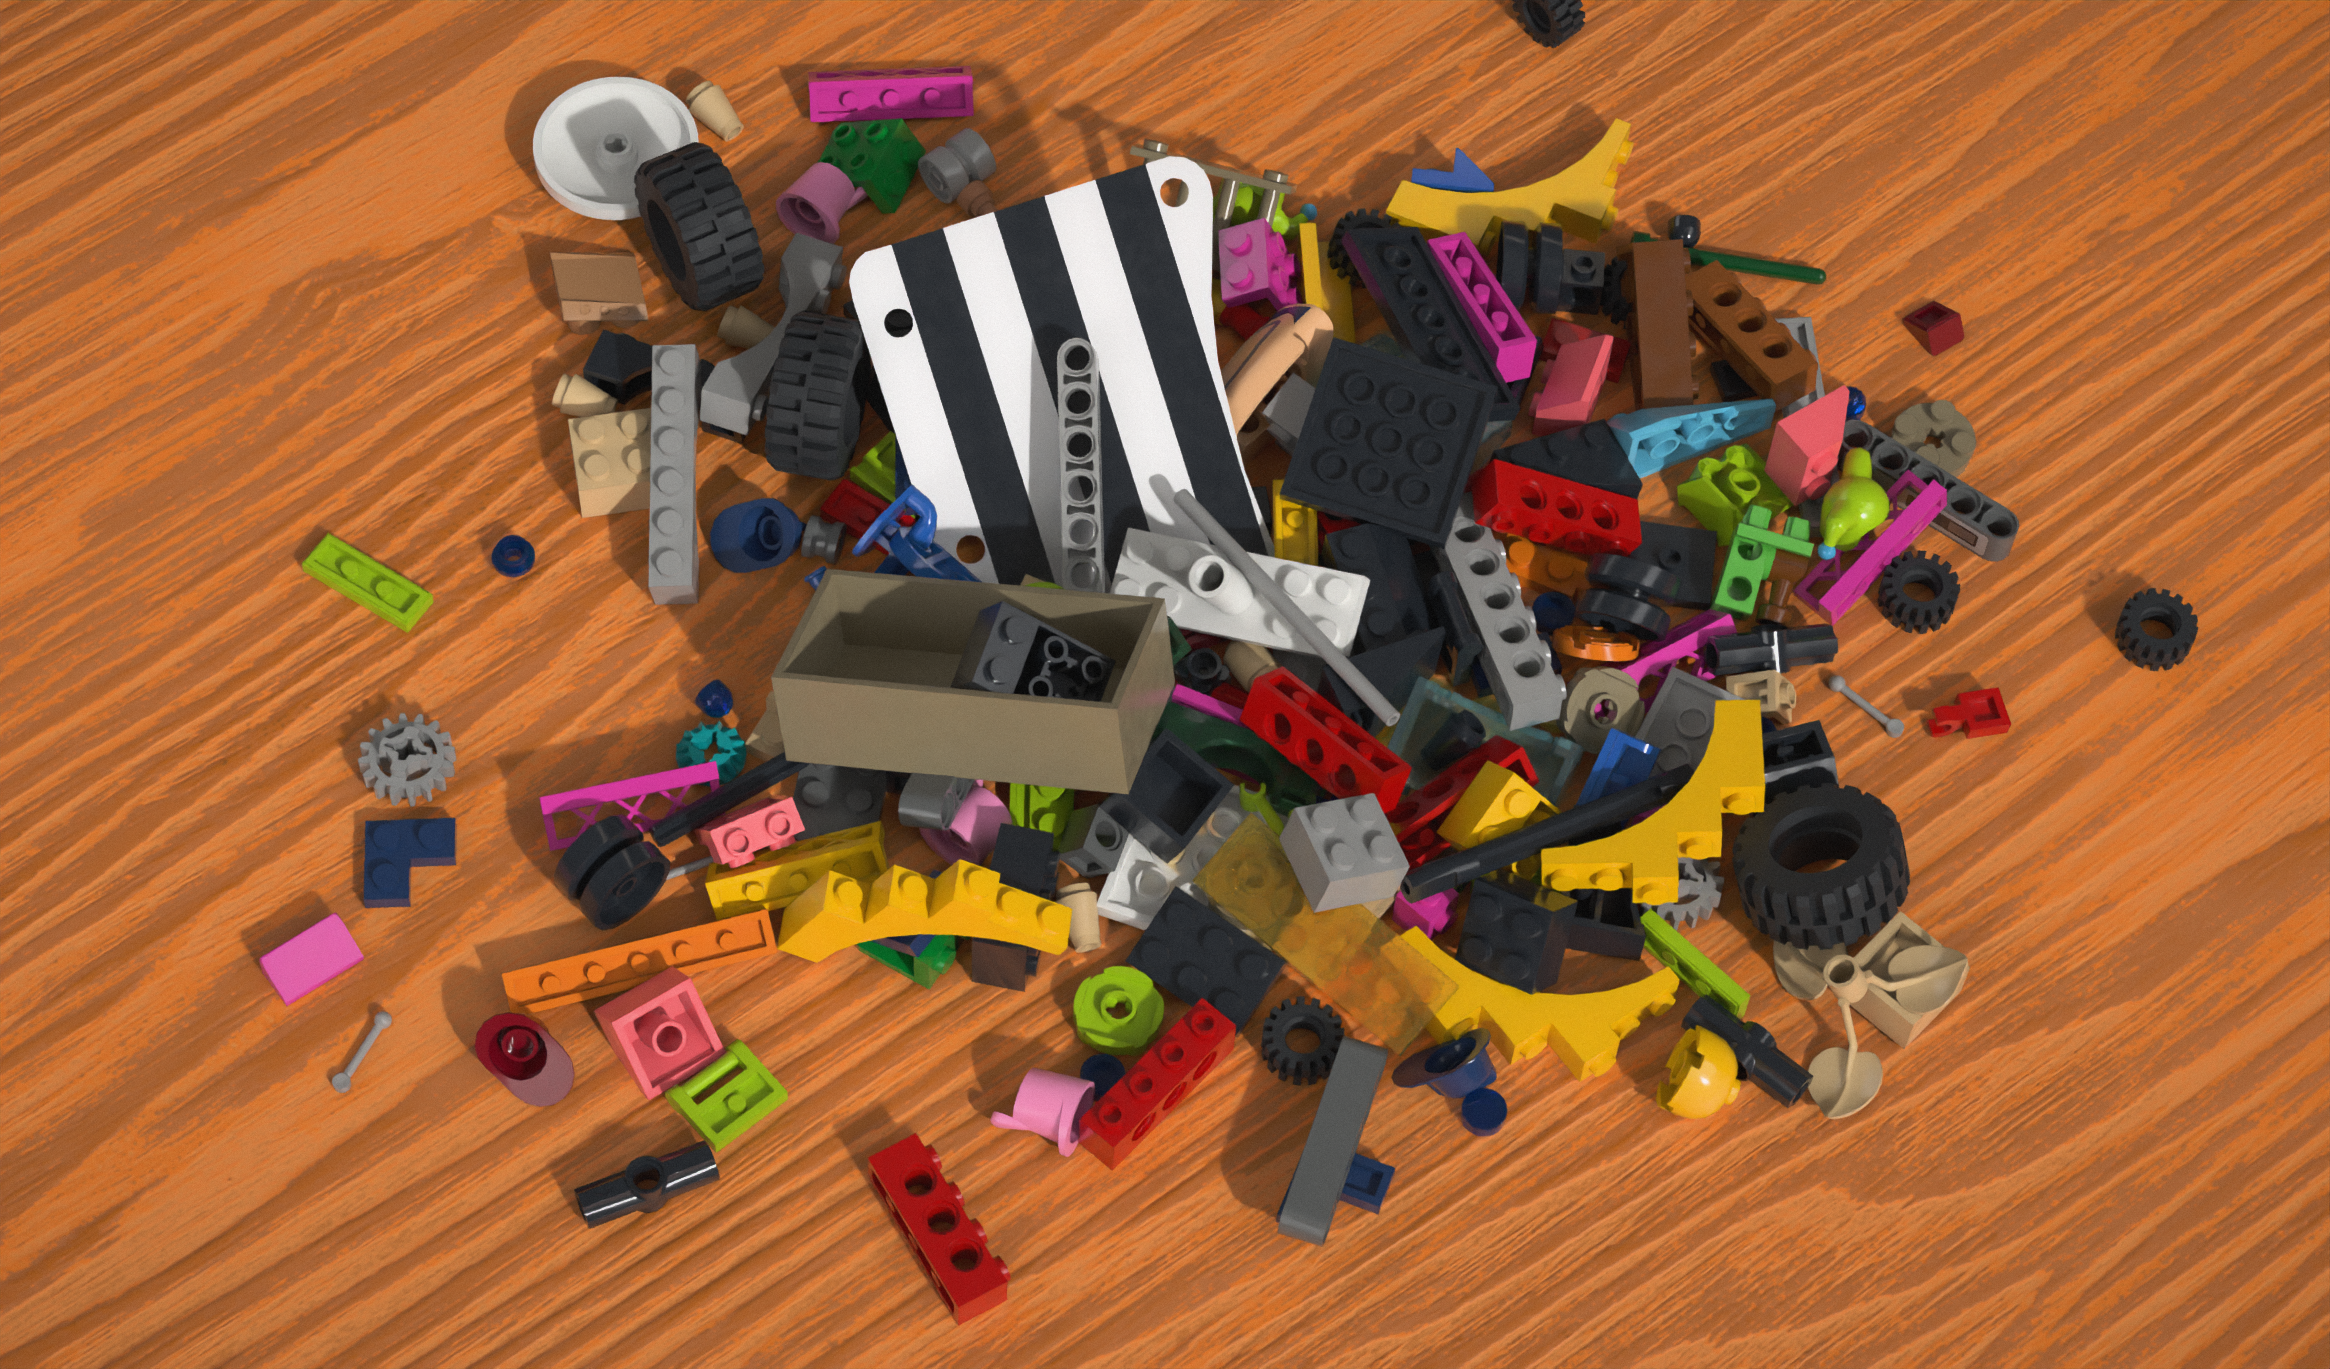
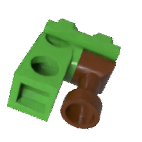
M1750 505L1742 521L1732 531L1730 544L1709 609L1729 613L1732 618L1746 621L1752 615L1760 582L1764 580L1772 583L1769 604L1759 606L1755 621L1761 625L1779 624L1790 626L1792 613L1786 609L1794 585L1804 576L1812 554L1814 544L1809 543L1811 522L1798 517L1788 516L1783 533L1778 534L1767 530L1772 511L1757 505Z

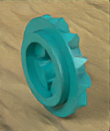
M701 721L697 728L691 731L685 730L683 738L676 744L678 768L706 763L704 752L701 750H707L710 744L716 742L718 752L721 754H714L709 762L716 761L719 785L726 784L737 777L745 765L747 756L745 741L738 735L736 728H727L720 721L710 725H705ZM706 782L698 785L710 786V783Z

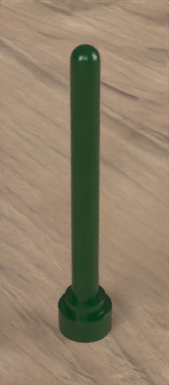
M1633 231L1631 243L1658 241L1657 238H1651L1650 233ZM1688 248L1691 265L1705 267L1718 260L1727 271L1816 285L1823 284L1827 278L1826 272L1820 268Z

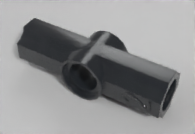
M1826 623L1797 627L1779 624L1757 625L1751 627V632L1708 636L1707 643L1703 647L1704 661L1707 664L1709 673L1713 675L1776 670L1782 674L1789 672L1792 666L1833 662L1835 654L1838 653V638L1834 634L1833 626Z
M1707 994L1700 997L1684 1017L1681 1027L1686 1031L1690 1028L1696 1031V1025H1699L1726 1040L1734 1051L1738 1064L1736 1079L1740 1081H1748L1750 1079L1786 1108L1794 1106L1811 1084L1814 1076L1777 1048L1774 1037L1768 1030L1753 1021L1742 1022Z
M704 1140L658 1158L651 1156L638 1157L631 1161L626 1170L574 1189L585 1224L591 1229L636 1211L644 1213L656 1212L663 1208L668 1199L718 1181L720 1176L711 1149ZM649 1179L657 1182V1185L651 1189L645 1190L637 1187L638 1183L643 1180Z

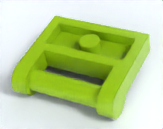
M736 1039L726 1047L727 1052L682 1086L675 1084L665 1092V1097L677 1113L682 1114L715 1153L788 1100L787 1090L739 1039ZM739 1067L744 1070L699 1105L693 1101V1099L735 1068Z

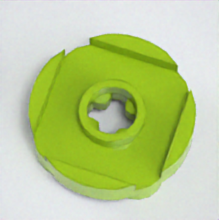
M1125 966L1105 968L1104 973L1098 974L1092 979L1091 976L1085 979L1075 994L1073 1019L1077 1027V1035L1083 1043L1102 1053L1110 1055H1140L1146 1050L1147 1045L1158 1036L1163 1024V998L1153 986V981L1137 969ZM1117 1003L1125 1004V1011L1130 1014L1127 1017L1116 1019L1106 1009L1115 1008Z

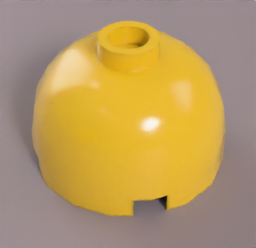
M1696 1025V1031L1691 1028L1688 1029L1676 1044L1665 1067L1671 1069L1670 1082L1667 1086L1660 1080L1657 1088L1656 1102L1659 1108L1689 1119L1706 1118L1716 1113L1724 1103L1731 1105L1738 1095L1741 1081L1736 1079L1738 1064L1734 1051L1726 1040L1699 1025Z

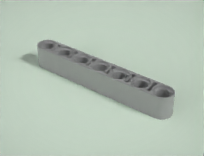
M1073 338L1061 345L1057 355L1063 588L1066 590L1105 593L1099 359L1097 352L1088 341L1081 338ZM1075 348H1084L1090 355L1088 365L1078 371L1068 368L1066 360L1069 352ZM1077 391H1084L1091 398L1090 407L1081 414L1072 413L1068 409V399ZM1084 434L1091 438V451L1084 457H1074L1069 451V442L1074 436ZM1081 477L1090 479L1093 484L1091 496L1083 501L1073 499L1070 494L1072 482ZM1078 521H1089L1094 526L1092 540L1087 544H1076L1071 536L1072 527ZM1080 564H1090L1095 570V580L1086 588L1077 587L1072 579L1074 569Z

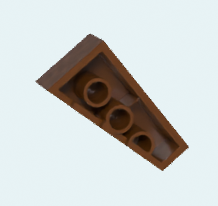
M1683 239L1635 242L1617 246L1618 261H1626L1627 266L1624 279L1620 280L1622 297H1625L1626 302L1631 303L1632 312H1628L1627 320L1625 321L1626 335L1629 344L1636 345L1637 353L1630 355L1635 411L1648 408L1694 405L1693 400L1699 397V382L1697 375L1691 372V358L1696 356V339L1694 333L1689 332L1688 316L1693 314V296L1691 290H1686L1685 274L1689 273L1691 268L1688 248H1683Z

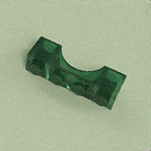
M1168 701L1151 741L1167 728L1214 768L1237 770L1253 778L1260 786L1261 783H1265L1268 802L1276 813L1288 817V812L1296 807L1321 803L1327 791L1305 771L1289 762L1286 756L1276 748L1259 738L1254 731Z

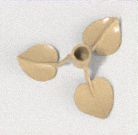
M1774 940V964L1784 989L1795 998L1815 1000L1829 986L1834 996L1838 999V1005L1842 1011L1849 1043L1848 1051L1840 1047L1828 1048L1813 1059L1808 1069V1072L1814 1076L1811 1084L1808 1086L1809 1092L1826 1118L1839 1119L1860 1111L1872 1101L1882 1084L1883 1068L1877 1055L1866 1051L1857 1052L1858 1044L1849 1008L1850 1003L1862 999L1867 992L1868 984L1872 983L1888 992L1897 990V1001L1908 1012L1915 1014L1934 1013L1945 1007L1955 996L1968 967L1966 955L1943 946L1922 945L1905 949L1889 962L1888 972L1894 982H1887L1875 976L1871 970L1863 972L1857 961L1848 955L1847 947L1844 943L1832 945L1833 949L1820 950L1818 946H1809L1808 950L1795 948L1792 946V942H1787L1784 945Z

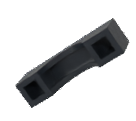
M603 329L583 368L584 379L608 393L611 397L618 399V403L625 405L637 395L652 390V345L637 341L634 337L625 333L616 334ZM700 359L702 364L701 391L715 368L712 363L704 359ZM702 421L704 432L740 444L743 443L746 437L744 434Z

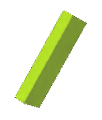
M329 533L302 562L305 573L407 633L434 602L433 594Z
M1651 908L1640 917L1646 934L1644 948L1665 967L1669 966L1677 977L1699 997L1707 994L1739 1019L1745 1015L1751 995Z

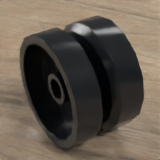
M1503 220L1500 227L1497 252V281L1517 311L1523 306L1526 287H1529V304L1533 313L1556 314L1564 270L1561 223L1540 222L1534 230L1532 248H1528V228L1525 222Z
M1594 553L1590 555L1584 577L1594 588L1579 592L1573 611L1575 617L1589 625L1604 627V629H1608V632L1618 635V632L1625 631L1635 635L1638 640L1664 641L1671 619L1660 607H1667L1676 603L1682 584L1680 578L1657 566L1632 558L1607 553Z
M622 814L613 815L595 823L570 845L557 864L554 882L556 887L569 900L576 904L580 903L581 912L595 927L601 930L614 929L637 915L658 894L669 874L670 861L654 844L649 841L644 842L643 833L629 818Z

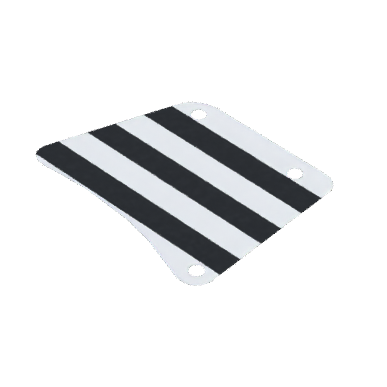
M1169 156L868 251L856 260L851 270L849 284L853 302L911 483L926 495L936 508L938 515L937 527L933 540L984 583L1020 586L1027 574L1045 582L1055 583L1063 588L1057 355L1061 345L1073 338H1081L1088 341L1097 352L1099 359L1105 593H1110L1128 528L1215 545L1174 502L1175 494L1181 489H1187L1246 552L1275 558L1274 544L1244 470L1218 363L1211 297L1212 189L1204 170L1187 158ZM1170 178L1183 180L1189 188L1187 201L1179 207L1166 205L1160 197L1162 184ZM900 308L910 313L913 318V327L908 335L897 338L887 333L884 320L890 311ZM1075 348L1070 351L1066 360L1068 368L1076 371L1084 369L1090 360L1089 352L1084 348ZM1084 391L1074 392L1068 399V409L1075 414L1084 413L1091 404L1090 395ZM1076 435L1069 442V451L1074 457H1084L1091 451L1092 441L1087 435ZM1077 478L1070 486V494L1077 501L1086 500L1093 493V484L1088 478ZM1083 520L1074 524L1071 530L1073 541L1081 545L1090 542L1094 536V526L1092 523ZM966 535L979 537L985 545L984 556L977 563H964L957 555V543ZM1080 564L1074 569L1072 574L1074 584L1079 588L1089 587L1095 580V570L1090 564Z

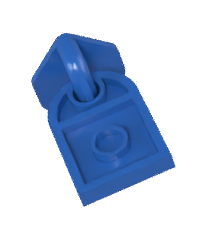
M913 484L874 521L852 550L853 555L860 557L871 552L880 544L889 552V555L874 573L906 576L910 571L916 577L982 582L933 540L937 527L938 515L936 508L931 500ZM908 507L920 516L912 528L901 527L898 524V521L905 514ZM822 566L804 578V582H809L816 591L827 568Z

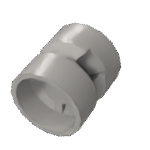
M965 128L948 139L945 147L938 146L921 157L918 161V168L929 190L940 201L951 203L957 199L967 184L975 180L983 181L994 174L996 162L983 138L972 129Z

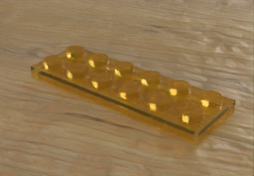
M1250 813L1192 880L1193 883L1401 1057L1458 990L1459 985L1361 903L1314 913L1281 845L1280 836L1254 814Z

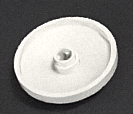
M605 77L590 80L570 88L558 96L546 108L534 131L533 155L535 168L542 185L560 204L576 213L591 218L625 220L641 217L638 209V199L635 197L634 190L636 187L634 176L643 162L692 142L699 143L697 127L690 111L670 91L642 79Z

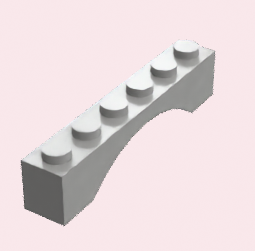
M800 233L795 234L781 257L779 291L786 307L781 321L771 334L756 346L735 357L717 363L701 391V421L748 436L756 420L762 421L764 419L767 405L769 404V391L774 375V365L779 354L781 340L785 335L786 326L790 323L793 315L804 310L826 314L830 305L832 291L841 288L846 276L847 268L845 265H842L843 247Z
M695 344L652 346L648 587L655 605L698 604L699 557L696 523V445L701 407L702 364Z

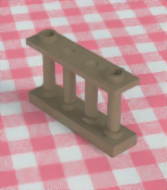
M1144 139L1143 145L1136 144L1131 146L1130 154L1144 157L1143 165L1169 156L1184 157L1195 162L1206 174L1224 178L1213 222L1212 270L1220 271L1218 230L1230 227L1240 182L1264 188L1257 220L1265 218L1271 227L1280 192L1289 195L1296 192L1297 184L1287 182L1289 175L1282 172L1264 169V174L1259 175L1169 152L1167 151L1169 144L1151 139ZM1183 180L1180 183L1175 207L1183 205L1189 196V188Z

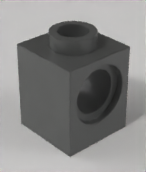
M1100 803L1072 811L1057 850L1060 851V860L1087 879L1116 870L1130 833L1099 807Z

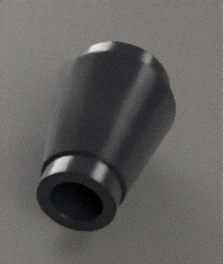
M1464 709L1460 713L1453 712L1426 746L1421 749V756L1430 768L1439 770L1442 766L1479 748L1481 740L1486 737L1485 728L1481 721L1469 710Z

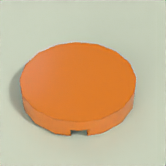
M1565 625V627L1557 628L1553 631L1552 647L1563 654L1601 661L1634 660L1639 654L1640 641L1635 635L1625 631L1618 632V638L1608 633V629L1593 625Z

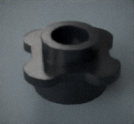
M1209 648L1193 651L1188 656V659L1179 662L1177 667L1178 675L1187 678L1192 684V690L1202 694L1209 693L1210 687L1216 683L1226 682L1230 673L1229 668L1222 665L1219 655ZM1205 669L1207 670V673L1201 674L1199 670Z

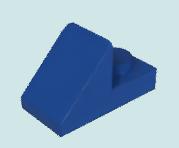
M1459 148L1455 150L1452 172H1444L1432 168H1413L1412 183L1432 189L1462 193L1494 191V183Z

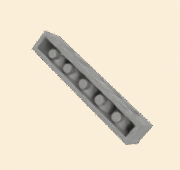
M1472 491L1464 493L1446 548L1442 549L1429 545L1440 572L1452 571L1458 582L1456 592L1472 632L1479 635L1483 645L1482 651L1476 655L1509 730L1512 731L1559 719L1562 700H1565L1567 697L1564 680L1560 674L1555 675L1551 667V653L1547 642L1538 638L1535 631L1536 620L1530 606H1524L1522 602L1519 579L1516 573H1510L1506 566V553L1502 541L1494 539L1491 528L1474 523Z

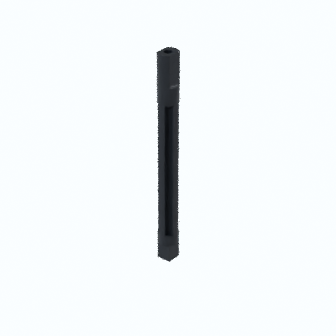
M1688 763L1643 782L1472 848H1466L1409 870L1400 885L1402 895L1409 903H1415L1474 880L1494 870L1541 853V849L1554 848L1651 809L1667 805L1690 781L1695 771Z

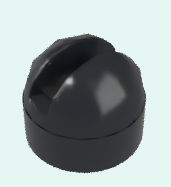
M1677 215L1668 221L1669 240L1683 239V247L1693 248L1698 243L1701 235V222L1698 218L1691 215Z

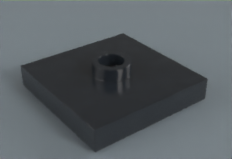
M1640 521L1642 544L1632 551L1628 558L1657 566L1680 578L1682 584L1677 601L1670 606L1703 611L1709 610L1717 531Z

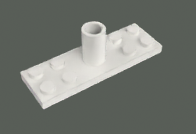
M1128 528L1110 594L1165 598L1168 626L1323 659L1216 545ZM1247 552L1345 656L1350 657L1370 580L1358 574Z

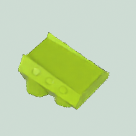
M1747 443L1727 448L1719 460L1710 457L1699 460L1689 479L1677 486L1678 505H1684L1707 530L1717 531L1718 547L1730 544L1732 531L1742 521L1750 505H1757L1772 511L1771 520L1793 506V503L1764 471L1766 462Z

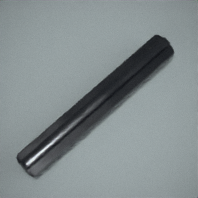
M784 751L651 825L649 828L650 835L658 847L666 846L804 769L810 763L786 761Z

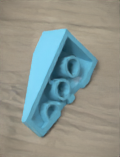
M1773 399L1648 408L1640 409L1630 414H1617L1610 418L1607 423L1639 478H1643L1771 428L1776 404Z

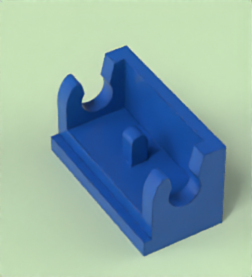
M1611 728L1576 805L1586 804L1648 780L1662 749L1620 729ZM1630 818L1621 821L1622 829L1626 828Z

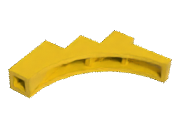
M1616 118L1603 139L1580 161L1555 176L1525 187L1499 192L1462 193L1432 189L1402 180L1386 210V214L1392 217L1390 225L1392 226L1398 222L1401 227H1418L1426 243L1429 239L1465 232L1479 254L1486 257L1490 254L1494 242H1499L1500 227L1503 220L1525 222L1528 228V248H1532L1534 230L1540 222L1561 223L1562 231L1596 244L1603 229L1607 231L1612 229L1619 209L1613 206L1616 193L1614 186L1619 174L1615 170L1619 163L1626 165L1632 152L1634 142L1628 140L1631 124Z
M1715 700L1714 728L1705 756L1690 781L1667 805L1641 823L1624 831L1577 846L1541 849L1542 886L1557 891H1571L1573 889L1613 891L1619 888H1632L1633 903L1661 905L1666 902H1678V858L1689 857L1701 860L1708 857H1721V813L1745 815L1751 812H1764L1765 775L1760 700Z
M962 859L956 861L936 879L897 865L889 868L872 884L829 870L784 909L777 949L818 963L836 951L861 942L894 936L932 934L989 938L1025 945L1060 955L1067 949L1073 909L999 883L1000 873Z
M1414 926L1381 947L1377 965L1379 972L1438 1044L1453 1039L1458 1040L1465 1033L1477 1029L1479 1026L1489 1030L1491 1035L1490 1041L1508 1063L1512 1065L1523 1057L1526 1060L1535 1057L1548 1043L1579 1082L1592 1074L1598 1077L1606 1073L1616 1062L1620 1040L1633 1034L1640 1026V1022L1651 1014L1658 1017L1674 1005L1680 981L1668 966L1639 982L1609 991L1575 995L1537 992L1531 995L1468 969L1440 950L1417 926Z

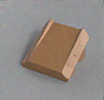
M550 252L562 321L567 322L572 332L578 335L594 333L599 328L600 322H612L617 327L625 328L635 326L639 321H648L646 303L634 253Z

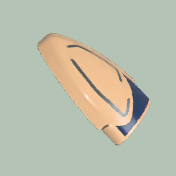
M1293 304L1279 309L1238 349L1221 371L1244 469L1275 439L1267 431L1270 425L1262 412L1290 376L1295 373L1314 388L1317 386L1332 342L1333 324L1327 314L1315 305ZM1240 431H1250L1252 433H1242Z

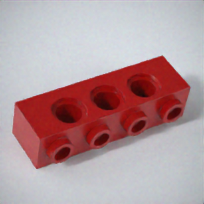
M1497 459L1491 461L1471 479L1475 524L1492 528L1497 532H1507L1528 538L1533 542L1546 543L1565 548L1569 552H1579L1586 555L1607 553L1626 557L1642 544L1638 499Z
M1284 666L1254 679L1239 719L1241 722L1252 729L1259 738L1267 741L1286 756L1289 762L1297 765L1315 779L1322 788L1330 791L1337 798L1344 799L1374 793L1384 814L1396 808L1412 769L1408 763Z
M1496 734L1479 748L1399 802L1394 810L1385 813L1387 821L1410 865L1408 871L1422 866L1451 845L1436 832L1487 760L1514 772L1531 787L1540 782L1523 746Z
M1201 998L1080 1118L1078 1143L1113 1171L1234 1050L1236 1025L1204 998Z
M914 1133L868 1157V1177L958 1326L1007 1300L1008 1281L1011 1280L1008 1268L999 1255L992 1257L985 1246L988 1243V1239L982 1225L976 1218L969 1220L962 1208L965 1206V1201L958 1186L954 1181L947 1183L939 1171L942 1169V1163L931 1144L924 1146L917 1133ZM917 1184L925 1185L930 1189L920 1195L908 1191L911 1186ZM944 1221L953 1227L945 1232H937L930 1226L936 1222ZM965 1258L972 1260L975 1265L970 1269L963 1270L956 1268L953 1263Z

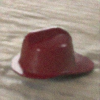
M512 1012L496 1014L483 1022L477 1031L474 1047L479 1061L513 1095L523 1102L539 1107L554 1105L564 1099L573 1087L575 1071L572 1059L565 1049L550 1035L545 1024L535 1016Z

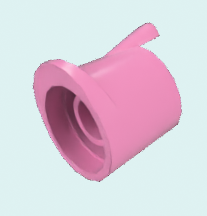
M819 162L813 164L780 195L776 201V210L780 220L793 234L800 233L834 244L839 238L840 229L838 222L846 210L865 199L868 194L862 187H858L855 191L850 179L837 167L829 163Z
M975 779L948 830L919 828L927 845L951 865L962 859L981 866L995 848L1000 824L1012 825L1011 815L1006 806L997 796L989 790L982 788L983 780Z
M1033 1067L1028 1071L1019 1088L1013 1109V1117L1000 1112H993L990 1123L998 1128L1029 1130L1058 1143L1059 1153L1062 1156L1069 1157L1078 1145L1079 1120L1093 1106L1095 1083Z

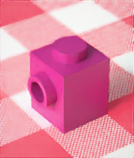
M1451 888L1411 904L1400 891L1396 894L1392 920L1405 931L1417 926L1432 941L1439 933L1441 935L1446 933L1457 920L1458 913H1456L1459 893Z

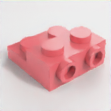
M776 794L713 819L694 829L699 844L708 846L714 863H728L730 868H735L754 860L753 852L768 845L771 851H775L795 843L794 834L805 830L793 798Z

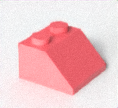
M1605 334L1561 345L1556 360H1547L1541 378V383L1546 384L1543 394L1535 392L1528 412V416L1535 418L1532 430L1533 435L1542 437L1590 423L1605 383L1613 336Z
M1845 385L1777 422L1764 471L1794 506L1809 498L1811 500L1820 498L1831 486V477L1834 467L1838 462L1837 457L1843 440L1850 392Z
M673 966L594 1010L613 1051L648 1100L706 1068L726 1053L691 978Z

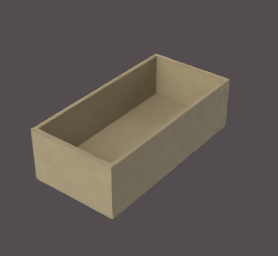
M835 569L826 570L771 676L786 761L906 773L947 775L957 778L1129 794L1175 684L1165 598ZM1004 601L1114 659L1116 662L1101 702L950 688L979 611Z

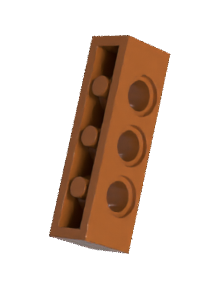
M1716 260L1685 277L1686 290H1691L1693 296V314L1688 316V323L1762 399L1774 400L1776 404L1775 412L1816 390L1818 362L1814 354L1809 349H1804L1792 337L1790 330L1785 324L1778 323L1767 312L1764 303L1759 298L1753 297L1742 286L1735 273L1728 272Z

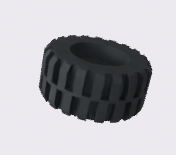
M692 142L643 162L634 176V183L636 185L634 190L635 197L639 203V213L643 218L644 228L647 236L650 238L656 258L659 259L664 274L669 278L675 292L681 296V300L693 310L707 311L755 291L764 278L762 249L759 247L756 228L753 227L750 212L741 197L742 194L739 187L735 185L732 174L727 166L723 165L720 156L713 152L709 145Z
M804 310L793 315L790 323L787 324L774 365V375L770 385L769 404L767 405L766 459L776 471L830 481L843 477L845 472H847L860 435L871 372V355L859 320Z
M1822 783L1821 787L1810 788V785L1797 787L1796 792L1787 794L1784 791L1775 795L1773 802L1770 804L1764 802V812H1753L1754 818L1748 817L1734 840L1732 848L1734 856L1732 861L1744 912L1752 920L1753 926L1761 933L1769 934L1771 939L1784 945L1787 942H1792V946L1799 949L1808 950L1809 946H1818L1820 950L1833 949L1832 945L1844 943L1845 946L1857 943L1858 937L1864 934L1870 937L1878 932L1882 922L1888 924L1898 912L1897 907L1902 906L1908 894L1907 887L1910 884V871L1900 823L1896 820V815L1890 807L1884 803L1882 804L1880 799L1868 792L1862 795L1861 790L1853 786L1845 785L1843 789L1837 788L1834 783ZM1839 859L1846 861L1842 865L1828 871L1818 873L1795 872L1807 864L1820 860Z

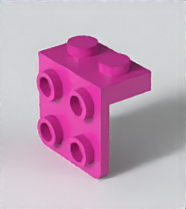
M1265 218L1218 230L1222 300L1228 308L1263 298H1268L1277 311L1288 305L1303 304L1302 296L1297 288V278L1301 277L1298 257L1295 253L1290 254L1285 247L1281 233L1279 231L1274 232Z

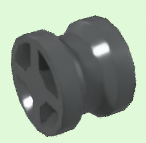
M812 515L803 536L801 555L810 559L814 556L824 557L827 563L836 565L843 551L847 524L839 521L833 524L825 523L821 517Z

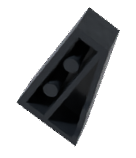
M1605 418L1494 450L1489 461L1490 463L1497 459L1634 499L1638 498L1643 486Z
M1621 822L1569 841L1566 847L1577 846L1613 836L1623 831ZM1619 888L1613 891L1573 889L1571 891L1559 892L1578 901L1566 949L1640 961L1646 934L1644 925L1640 921L1637 903L1632 901V888Z

